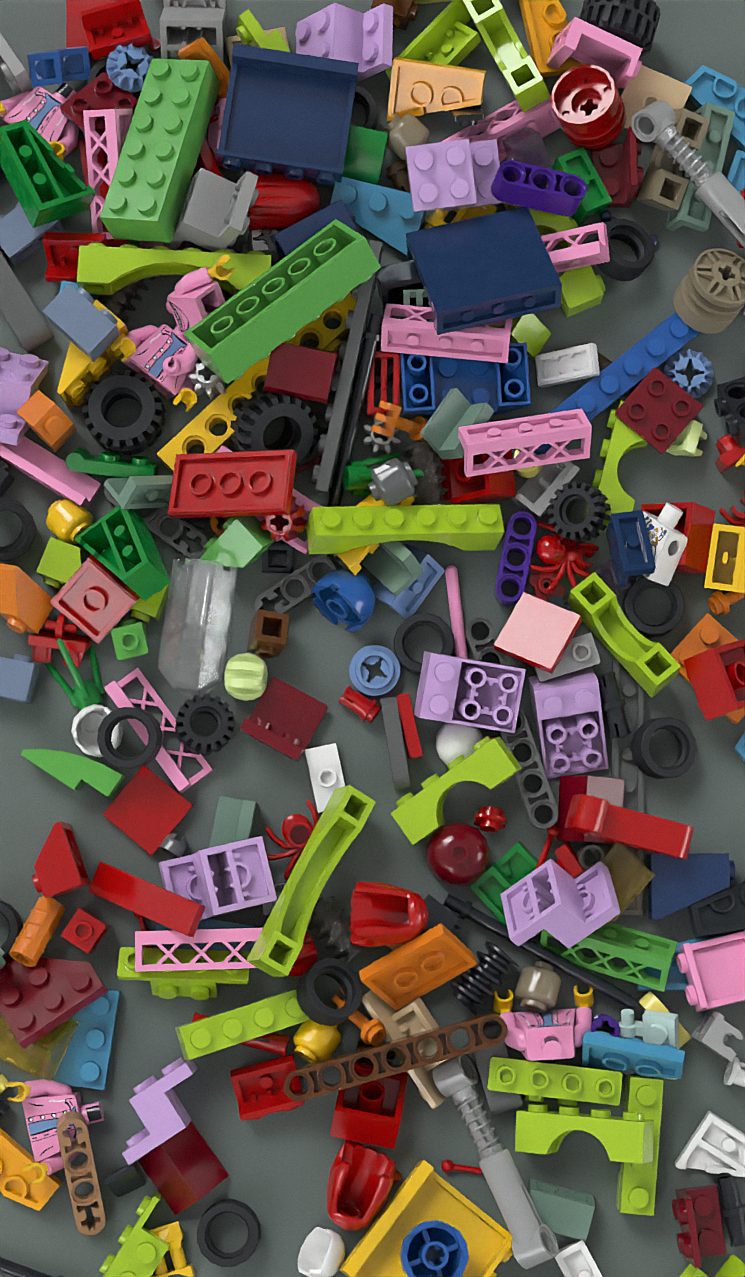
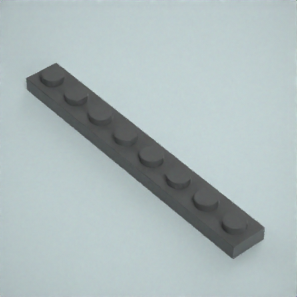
M370 240L369 246L380 264L383 244L379 241ZM379 270L373 273V276L368 281L356 286L352 292V298L357 300L354 311L349 310L347 314L345 329H350L348 341H342L338 359L343 360L341 373L335 372L332 383V391L337 392L334 404L328 403L325 421L330 422L327 435L322 434L319 442L318 452L323 453L321 465H315L311 483L316 484L315 490L318 493L330 495L364 338L362 337L366 331Z

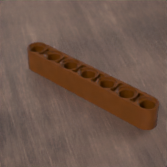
M485 1013L292 1070L286 1077L284 1090L291 1100L305 1101L478 1051L503 1042L508 1032L507 1025L498 1014ZM489 1020H496L501 1025L500 1033L494 1038L486 1037L483 1034V1025ZM457 1029H463L469 1034V1041L463 1047H457L451 1043V1034ZM427 1038L433 1039L438 1046L437 1051L431 1056H424L418 1050L419 1043ZM392 1048H400L406 1055L404 1062L400 1065L390 1064L386 1058L387 1052ZM361 1057L369 1058L373 1063V1070L364 1075L358 1073L354 1066L357 1059ZM333 1066L339 1069L341 1072L339 1082L335 1084L327 1083L322 1073L325 1068ZM293 1077H305L309 1082V1089L304 1093L295 1092L291 1087V1079Z

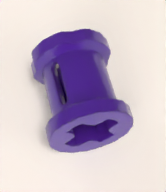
M598 1014L593 1017L591 1032H595L596 1027H601L602 1021H605L606 1025L612 1028L611 1032L607 1033L611 1036L619 1037L620 1027L614 1018L605 1014Z

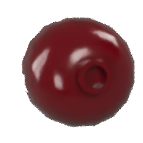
M453 822L440 827L431 836L426 847V860L430 872L438 881L449 886L463 887L476 882L485 873L489 865L490 848L485 836L477 828L467 823Z

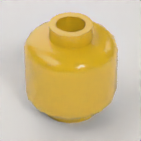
M69 498L52 503L48 509L46 519L48 529L59 540L71 545L79 544L74 538L93 525L94 522L92 514L85 507L79 506Z
M312 1020L303 1022L293 1037V1042L296 1046L294 1051L310 1064L330 1059L342 1040L340 1032L336 1029L339 1024L328 1026L320 1025Z

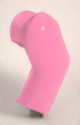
M188 343L183 354L167 357L163 361L162 366L165 374L176 377L188 374L193 370L199 357L190 343Z

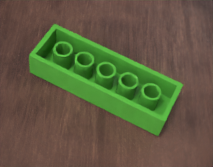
M151 60L100 215V219L114 239L172 242L221 86L208 60Z
M335 219L186 331L184 335L201 362L228 384L232 380L242 377L245 371L257 361L267 358L271 351L282 342L292 339L297 331L306 324L317 320L323 311L334 303L343 300L348 292L356 286L368 281L381 266L366 238Z

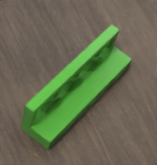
M607 922L571 948L564 947L560 949L548 945L549 937H555L545 929L542 930L540 939L542 946L580 967L662 992L665 991L670 967L678 944L676 941L612 922ZM584 947L592 949L597 956L594 958L586 957L579 949ZM614 957L625 959L629 966L624 968L616 966L611 959ZM649 966L662 970L660 979L647 975L643 968Z

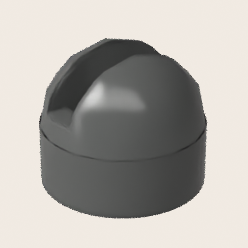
M171 833L163 839L159 848L175 859L183 857L187 851L188 842L184 836L180 842L177 841L178 833Z
M586 843L579 848L577 858L579 863L588 870L600 861L604 863L605 854L597 844ZM587 849H590L596 859L593 862L589 861L585 853Z

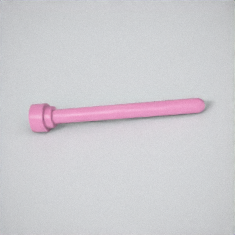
M449 565L445 569L451 627L454 635V653L456 657L468 659L458 571L454 565Z

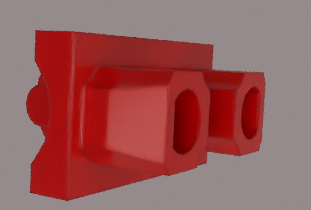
M59 613L57 621L46 620L45 629L47 630L40 629L38 634H29L28 645H33V661L51 662L53 660V650L59 649L57 640L62 639L75 666L80 667L85 652L91 646V638L89 636L76 635L78 627L75 624L68 623V618L62 613ZM63 658V665L67 666V664H66V662H65V660H64V658Z

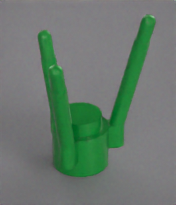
M401 452L386 454L363 461H350V465H345L343 469L344 489L351 491L352 496L368 497L372 493L366 490L367 484L373 481L371 478L372 469L366 467L387 462L394 458H400L402 456ZM413 470L415 477H421L424 474L422 470Z
M58 639V647L76 683L73 686V690L51 662L44 663V665L67 694L73 707L78 706L79 711H81L83 708L93 704H101L103 702L101 695L106 692L101 683L94 647H89L88 649L94 680L92 685L90 679L82 681L63 640Z

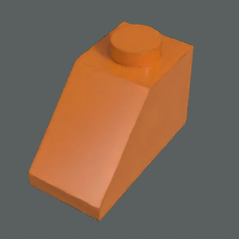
M39 390L16 412L55 453L77 431L70 418Z
M0 563V615L7 620L6 625L13 631L23 634L24 631L38 634L54 607L50 603L53 598L18 566Z

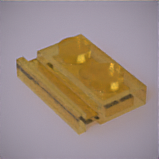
M616 843L601 861L609 869L621 912L609 923H614L655 876L625 845Z

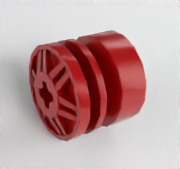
M585 64L573 67L561 75L553 87L551 103L552 109L569 141L579 148L584 147V149L593 150L605 147L616 140L624 129L626 110L616 84L608 71L597 65Z

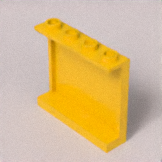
M421 1160L381 1211L339 1270L347 1277H407L402 1269L400 1259L404 1238L418 1224L438 1220L448 1223L460 1231L467 1243L469 1258L462 1277H496L497 1274L494 1270L501 1261L506 1263L513 1255L511 1245L513 1238L508 1231L433 1171L434 1167L425 1160Z

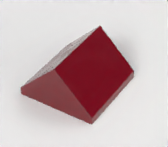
M288 341L282 342L271 351L264 390L327 403L339 361V352Z
M588 775L560 776L559 815L557 821L559 833L557 841L619 844L565 829V823L573 795H590L608 800L611 805L623 807L625 780Z
M192 1121L186 1128L138 1160L175 1215L202 1199L229 1176L227 1170Z

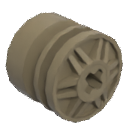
M712 248L700 253L674 292L673 303L676 313L685 324L696 331L706 334L719 333L729 327L745 305V259L735 252L723 248Z

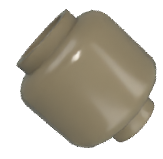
M406 114L402 119L396 115L385 127V130L389 133L387 147L402 160L406 161L405 147L431 143L428 140L430 135L428 128L412 114Z
M537 961L534 966H526L521 970L515 991L516 998L521 1001V1007L529 1011L545 1013L546 1009L553 1008L556 1005L561 987V977L553 971L554 967L552 965Z

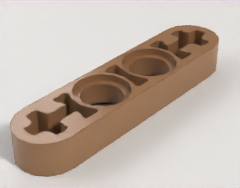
M68 1111L57 1120V1136L76 1227L82 1234L90 1236L99 1233L104 1228L106 1218L86 1120L80 1113ZM70 1123H74L78 1140L72 1143L69 1131L67 1130ZM75 1152H83L87 1155L86 1161L77 1166L72 1165L68 1161L69 1157ZM81 1182H89L93 1185V1189L87 1195H79L75 1192L76 1186ZM90 1204L94 1216V1222L88 1223L84 1207Z

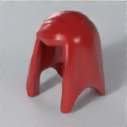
M253 169L248 170V172L258 176L255 189L259 190L254 205L248 208L247 216L250 217V232L271 228L283 230L317 212L320 204L319 193L316 187L307 179L292 180L286 178L285 174L272 172L271 175H260L255 173Z
M380 882L356 883L355 889L352 891L353 897L351 898V907L353 909L350 914L351 925L349 928L352 934L350 936L351 944L375 947L404 943L419 936L426 928L429 914L425 901L418 893Z
M344 1143L331 1166L327 1184L326 1204L330 1219L344 1230L357 1231L366 1228L380 1211L390 1194L394 1182L396 1162L391 1160L385 1153L378 1154L376 1148L371 1146L364 1147L363 1144L357 1143L353 1147L350 1143Z

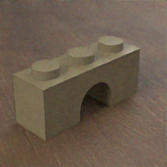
M684 108L674 109L676 117L674 127L679 130L678 136L680 138L684 136L683 141L686 144L690 143L688 147L691 150H700L710 119ZM656 143L636 200L662 211L679 210L689 180L682 178V171L679 170L680 164H673L674 158H669V152L662 151V148Z

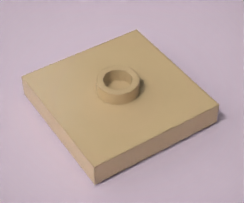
M641 65L635 79H629L621 95L626 110L624 128L628 130L634 114L655 101H665L673 110L684 108L693 87Z

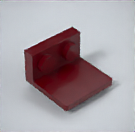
M104 72L60 106V110L63 115L85 132L84 110L132 109L134 114L138 99L128 91L117 87L110 80L108 74ZM105 116L94 117L95 131L102 136L106 130ZM101 149L97 154V160L106 166L108 155Z
M631 126L628 128L624 144H608L605 147L591 150L592 164L612 199V202L606 208H630L633 198L638 197L639 186H642L643 169L642 166H637L638 156H641L642 141L635 136Z
M654 366L617 409L615 417L660 454H664L689 423L698 416L704 406Z
M272 677L250 718H245L240 730L266 746L299 762L328 707L326 704L280 679Z
M715 1185L675 1190L677 1199L672 1200V1211L674 1219L679 1221L682 1232L676 1234L678 1250L694 1268L702 1267L701 1257L726 1254L717 1187Z

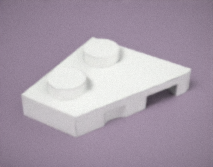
M708 1111L674 1162L675 1166L685 1170L686 1168L705 1170L708 1173L720 1174L724 1172L730 1173L732 1176L745 1177V1134L711 1111Z

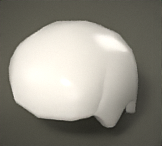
M93 704L83 708L74 717L71 730L73 739L81 751L86 755L99 758L103 757V755L100 753L97 743L98 728L103 719L112 712V710L103 705ZM120 722L112 731L111 741L115 750L120 745L123 736V727Z
M445 722L436 735V750L439 758L446 765L460 755H463L466 759L476 752L473 746L483 739V735L478 727Z
M314 1228L300 1249L297 1259L299 1272L308 1277L334 1276L343 1264L346 1246L341 1236L331 1229Z

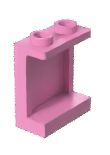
M574 17L556 37L546 66L557 70L571 57L583 64L597 65L605 69L613 78L617 89H624L629 79H635L641 68L642 61L638 59L642 48Z
M745 930L693 944L685 943L678 948L679 953L676 954L677 965L680 973L686 974L689 984L685 986L686 997L689 1005L695 1006L696 1013L745 1001Z

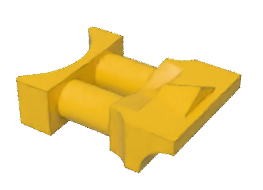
M179 1221L150 1229L149 1231L170 1243L167 1251H170L174 1266L173 1269L168 1270L163 1256L154 1271L155 1274L151 1277H168L174 1274L195 1277L193 1264H187L182 1248L184 1232Z

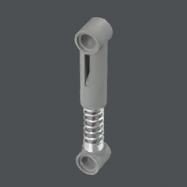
M659 100L634 114L631 120V127L635 136L644 142L652 141L657 143L662 148V151L669 152L668 157L674 158L673 164H680L679 170H685V177H691V183H695L694 187L698 189L696 191L698 197L745 248V199L720 171L715 173L713 168L709 170L705 166L707 162L703 164L700 160L702 156L697 157L695 155L696 149L691 150L688 147L690 143L686 144L683 141L684 136L681 138L678 136L679 130L674 127L676 117L672 107L667 102Z
M467 1054L437 1065L433 1068L432 1072L435 1085L446 1097L452 1096L455 1105L459 1104L457 1110L463 1113L461 1119L466 1120L467 1124L465 1127L471 1130L469 1136L474 1137L475 1141L473 1144L479 1148L477 1153H479L481 1161L478 1164L513 1238L511 1245L517 1262L524 1269H530L556 1257L559 1251L556 1237L552 1230L542 1223L508 1148L504 1149L501 1146L502 1143L498 1144L497 1139L499 1137L493 1134L495 1128L490 1127L489 1122L491 1120L485 1116L487 1111L482 1110L481 1106L483 1103L477 1099L479 1094L475 1084L478 1082L479 1076L473 1060Z

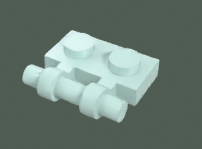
M623 1009L621 1011V1021L618 1024L620 1035L623 1039L643 1036L645 1043L657 1046L671 1045L679 1050L678 1014L646 1010L642 1015L643 1021L634 1020V1011L632 1009ZM625 1070L623 1073L634 1074L635 1070ZM665 1078V1079L676 1080L677 1078Z

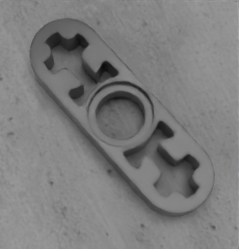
M396 696L381 698L380 702L394 789L411 788L397 699Z

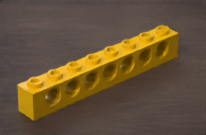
M348 292L343 300L334 303L323 311L317 320L309 322L298 330L296 335L288 340V342L303 344L306 340L313 339L319 343L317 348L338 352L342 340L349 335L350 329H345L347 314L349 310L354 311L357 299L352 298V294ZM331 318L338 319L341 322V325L336 329H329L324 324ZM270 355L248 368L242 377L235 380L225 389V395L220 394L157 453L159 460L172 473L174 472L176 454H188L189 449L194 445L203 446L205 448L204 453H217L222 445L228 448L233 443L230 434L234 433L235 430L230 428L231 421H236L237 418L233 414L234 408L245 397L250 400L252 398L251 393L257 390L258 384L265 381ZM216 424H224L228 427L226 433L221 436L213 435L211 429Z

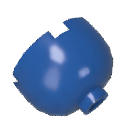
M349 569L332 570L323 576L311 589V593L315 592L316 595L313 598V603L320 613L335 625L338 624V620L348 625L345 628L347 631L358 632L374 612L375 595L369 579L361 572L354 576Z
M438 1220L422 1222L412 1228L404 1238L400 1251L401 1266L407 1277H462L469 1258L467 1243L460 1231L448 1223Z

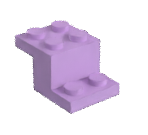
M333 3L297 22L295 31L296 53L359 63L357 83L392 66L393 7L383 3L365 13H361Z
M468 138L405 147L413 213L441 209L444 212L504 203L497 200L491 193V185L500 166L497 139L469 143Z
M0 347V442L17 446L29 429V426L16 412L38 390L39 384L48 373L49 361L39 359L32 354L20 355L11 353Z
M262 836L199 850L192 855L158 863L164 889L206 906L201 920L277 900Z
M549 859L500 894L509 938L517 946H520L545 929L567 948H571L621 913L609 869L601 861L574 879L552 859Z
M182 1057L161 1070L164 1076L157 1080L153 1075L133 1088L136 1095L129 1099L146 1128L126 1141L129 1147L122 1155L128 1165L186 1128L192 1121L172 1087L199 1069L193 1059L184 1062Z

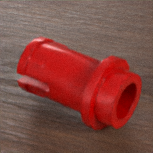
M351 686L346 688L343 692L345 696H341L338 702L358 714L363 722L368 721L372 723L381 710V707L377 705L378 701L375 699L373 701L369 700Z

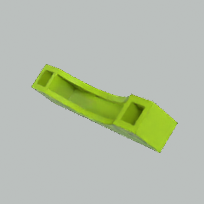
M90 243L88 246L79 245L77 284L78 288L82 287L89 294L113 295L123 287L140 279L157 275H186L205 266H208L210 269L220 256L229 255L230 259L222 266L225 269L236 267L228 279L219 280L214 277L213 281H217L221 289L234 296L272 267L271 255H265V253L260 251H249L247 254H239L227 249H219L215 252H202L198 248H185L183 251L170 250L164 246L141 249L130 244H124L120 247H107L102 243Z
M500 504L312 507L306 524L309 554H341L371 544L404 540L439 542L455 546L464 551L495 550L505 533Z
M350 785L334 790L246 960L247 962L272 977L288 976L303 947L310 917L327 880L345 851L363 829L376 801Z

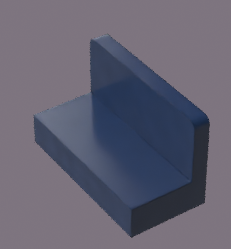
M643 510L611 514L606 535L619 588L625 587L628 576L652 574L656 566Z

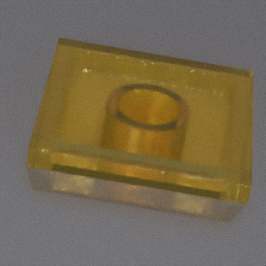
M2 1016L0 1019V1059L40 1079L51 1081L56 1075L79 1022L69 1018L23 1049L16 1040L4 1016Z

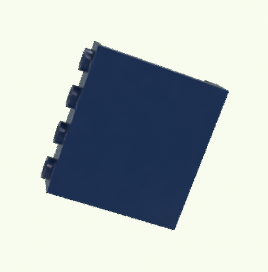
M233 43L231 54L232 66L219 149L216 150L217 164H222L223 168L234 171L240 170L241 167L253 169L255 173L260 175H271L272 172L285 174L286 178L292 180H302L303 177L316 179V182L324 185H333L335 182L341 183L359 63Z
M526 207L406 233L407 257L414 260L433 310L434 328L437 335L561 307V281L531 213Z

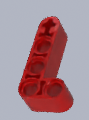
M584 794L572 796L565 823V829L682 860H687L694 827L611 805L608 800Z

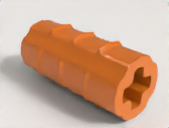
M44 896L39 897L34 908L30 910L31 913L23 924L18 937L15 938L16 941L9 952V955L14 960L28 967L36 966L65 912V907L53 898H44Z

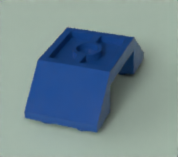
M527 342L510 343L508 363L400 353L404 413L431 418L452 388H458L470 404L487 402L494 410L492 415H499L531 405Z

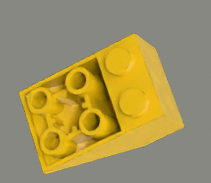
M98 300L93 303L99 311L103 308L108 310ZM110 310L108 311L118 321L115 325L120 335L95 362L70 341L57 389L61 399L70 410L75 405H81L84 402L85 393H90L88 391L89 386L93 382L100 383L98 377L103 374L107 377L111 370L109 367L117 359L121 360L124 357L120 349L112 351L111 348L129 332L125 323Z
M713 524L704 588L745 593V527Z

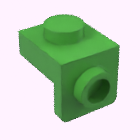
M136 619L118 623V628L110 630L118 660L122 661L149 653L146 641L148 634L146 626L142 622L137 623Z

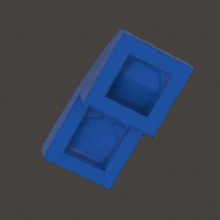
M87 46L27 54L32 87L88 79L91 71Z

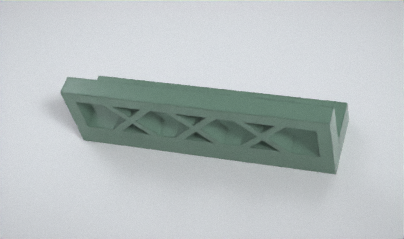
M707 102L694 112L710 119L701 148L694 153L697 157L702 156L700 160L703 164L707 162L705 166L709 170L713 168L715 173L718 171L722 172L735 112ZM682 170V178L689 180L679 210L669 211L665 229L675 231L682 226L704 232L709 228L712 211L696 194L698 189L694 187L695 183H691V177H685L686 171Z

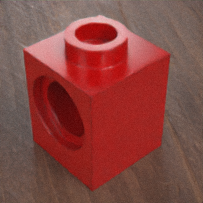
M78 908L60 936L89 954L95 951L111 925L86 908Z

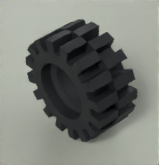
M576 481L572 482V485L568 483L562 485L564 491L557 489L554 492L558 496L557 500L551 498L549 501L550 504L554 505V508L548 509L547 513L553 516V518L548 519L550 525L556 526L553 530L561 534L562 537L576 542L591 541L590 537H599L598 530L605 531L607 528L606 525L602 524L603 521H609L610 515L605 514V511L611 510L610 504L605 503L608 500L606 495L602 494V491L583 482ZM584 500L588 505L587 517L582 523L574 524L570 519L571 508L575 502Z
M199 694L195 695L193 699L185 701L178 712L175 721V732L178 733L177 739L180 743H184V748L188 751L189 749L194 750V754L204 753L205 755H210L214 751L217 753L223 746H226L231 738L235 727V721H233L234 714L233 711H229L227 702L223 704L218 696L212 698L210 697L211 694H205L202 697ZM201 713L212 715L217 722V730L209 736L197 734L192 726L195 716Z

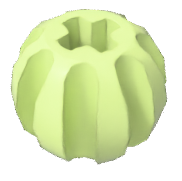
M250 653L237 654L230 658L226 665L224 676L227 692L234 698L243 701L255 700L262 696L266 689L268 677L265 661L257 655Z

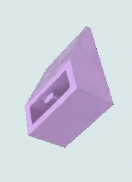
M424 651L413 715L424 719L515 733L526 669Z
M592 667L540 682L537 676L528 677L542 764L547 779L608 769L599 683Z

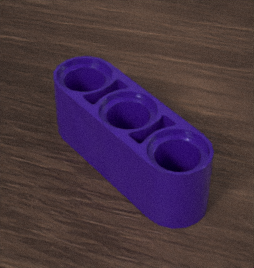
M507 160L500 164L491 185L492 195L501 202L561 216L574 215L587 192L585 181L577 175L513 160Z
M527 512L513 514L509 519L505 532L494 588L496 600L504 606L517 604L525 589L536 533L535 518ZM524 522L529 526L530 532L526 535H518L513 530V524ZM511 552L520 553L524 563L520 566L510 565L507 561V555ZM504 583H512L517 587L518 594L514 597H506L501 592V586Z

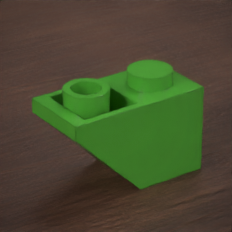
M255 516L231 517L222 526L225 532L220 537L215 535L204 545L203 548L206 552L198 561L202 565L244 568L256 561L275 540L270 538L272 534L268 530H262L260 521Z

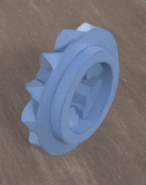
M132 43L122 47L119 44L109 54L106 63L107 74L117 87L129 92L141 91L153 56H149L144 47L137 48ZM127 61H130L131 64H139L136 72L132 69H124Z
M691 349L677 351L668 359L663 372L694 399L702 396L709 390L714 377L711 361L703 355V352H696ZM688 363L692 366V371L699 374L692 378L690 386H688L686 375H681L680 373L685 371Z
M370 645L360 649L353 656L349 666V674L353 685L361 693L379 696L388 693L397 684L400 676V665L397 657L391 650L379 645ZM382 659L380 671L387 678L375 676L368 683L369 671L362 664L374 666L376 662L378 663Z

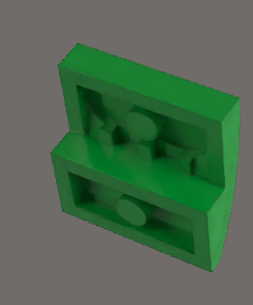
M350 124L342 177L379 185L389 133ZM334 183L333 185H324V186H328V187H333V188H334L335 183Z
M519 840L470 886L474 893L506 926L500 894L534 871L538 859Z

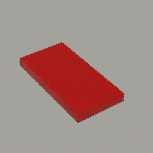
M293 449L176 454L168 515L171 518L290 515L297 453Z

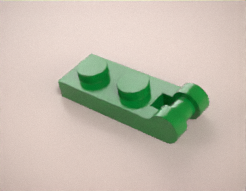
M83 447L76 448L66 458V465L71 471L129 478L130 476H158L159 463L151 462V458L146 456H132V460L119 458L120 454L114 452H101L100 456L90 455L89 451Z

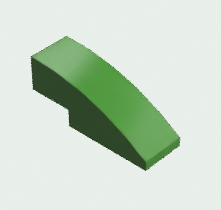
M23 749L20 754L78 792L86 782L107 797L113 798L126 776L104 764L64 751Z

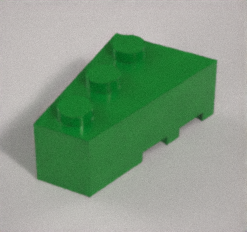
M25 119L0 127V166L32 228L89 210L96 193L90 185L85 186L74 174L75 170L68 163L65 165L53 152L54 148Z
M118 505L74 538L145 601L171 583L146 522L133 509H122Z

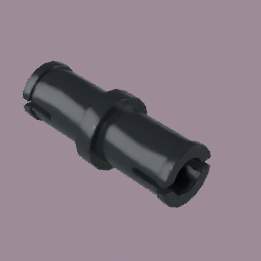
M615 671L596 676L603 703L601 708L606 714L611 739L631 734L623 707L626 705L625 699H621Z
M728 1175L715 1179L722 1204L720 1214L721 1217H725L730 1246H744L745 1204L741 1202L736 1181L737 1177Z

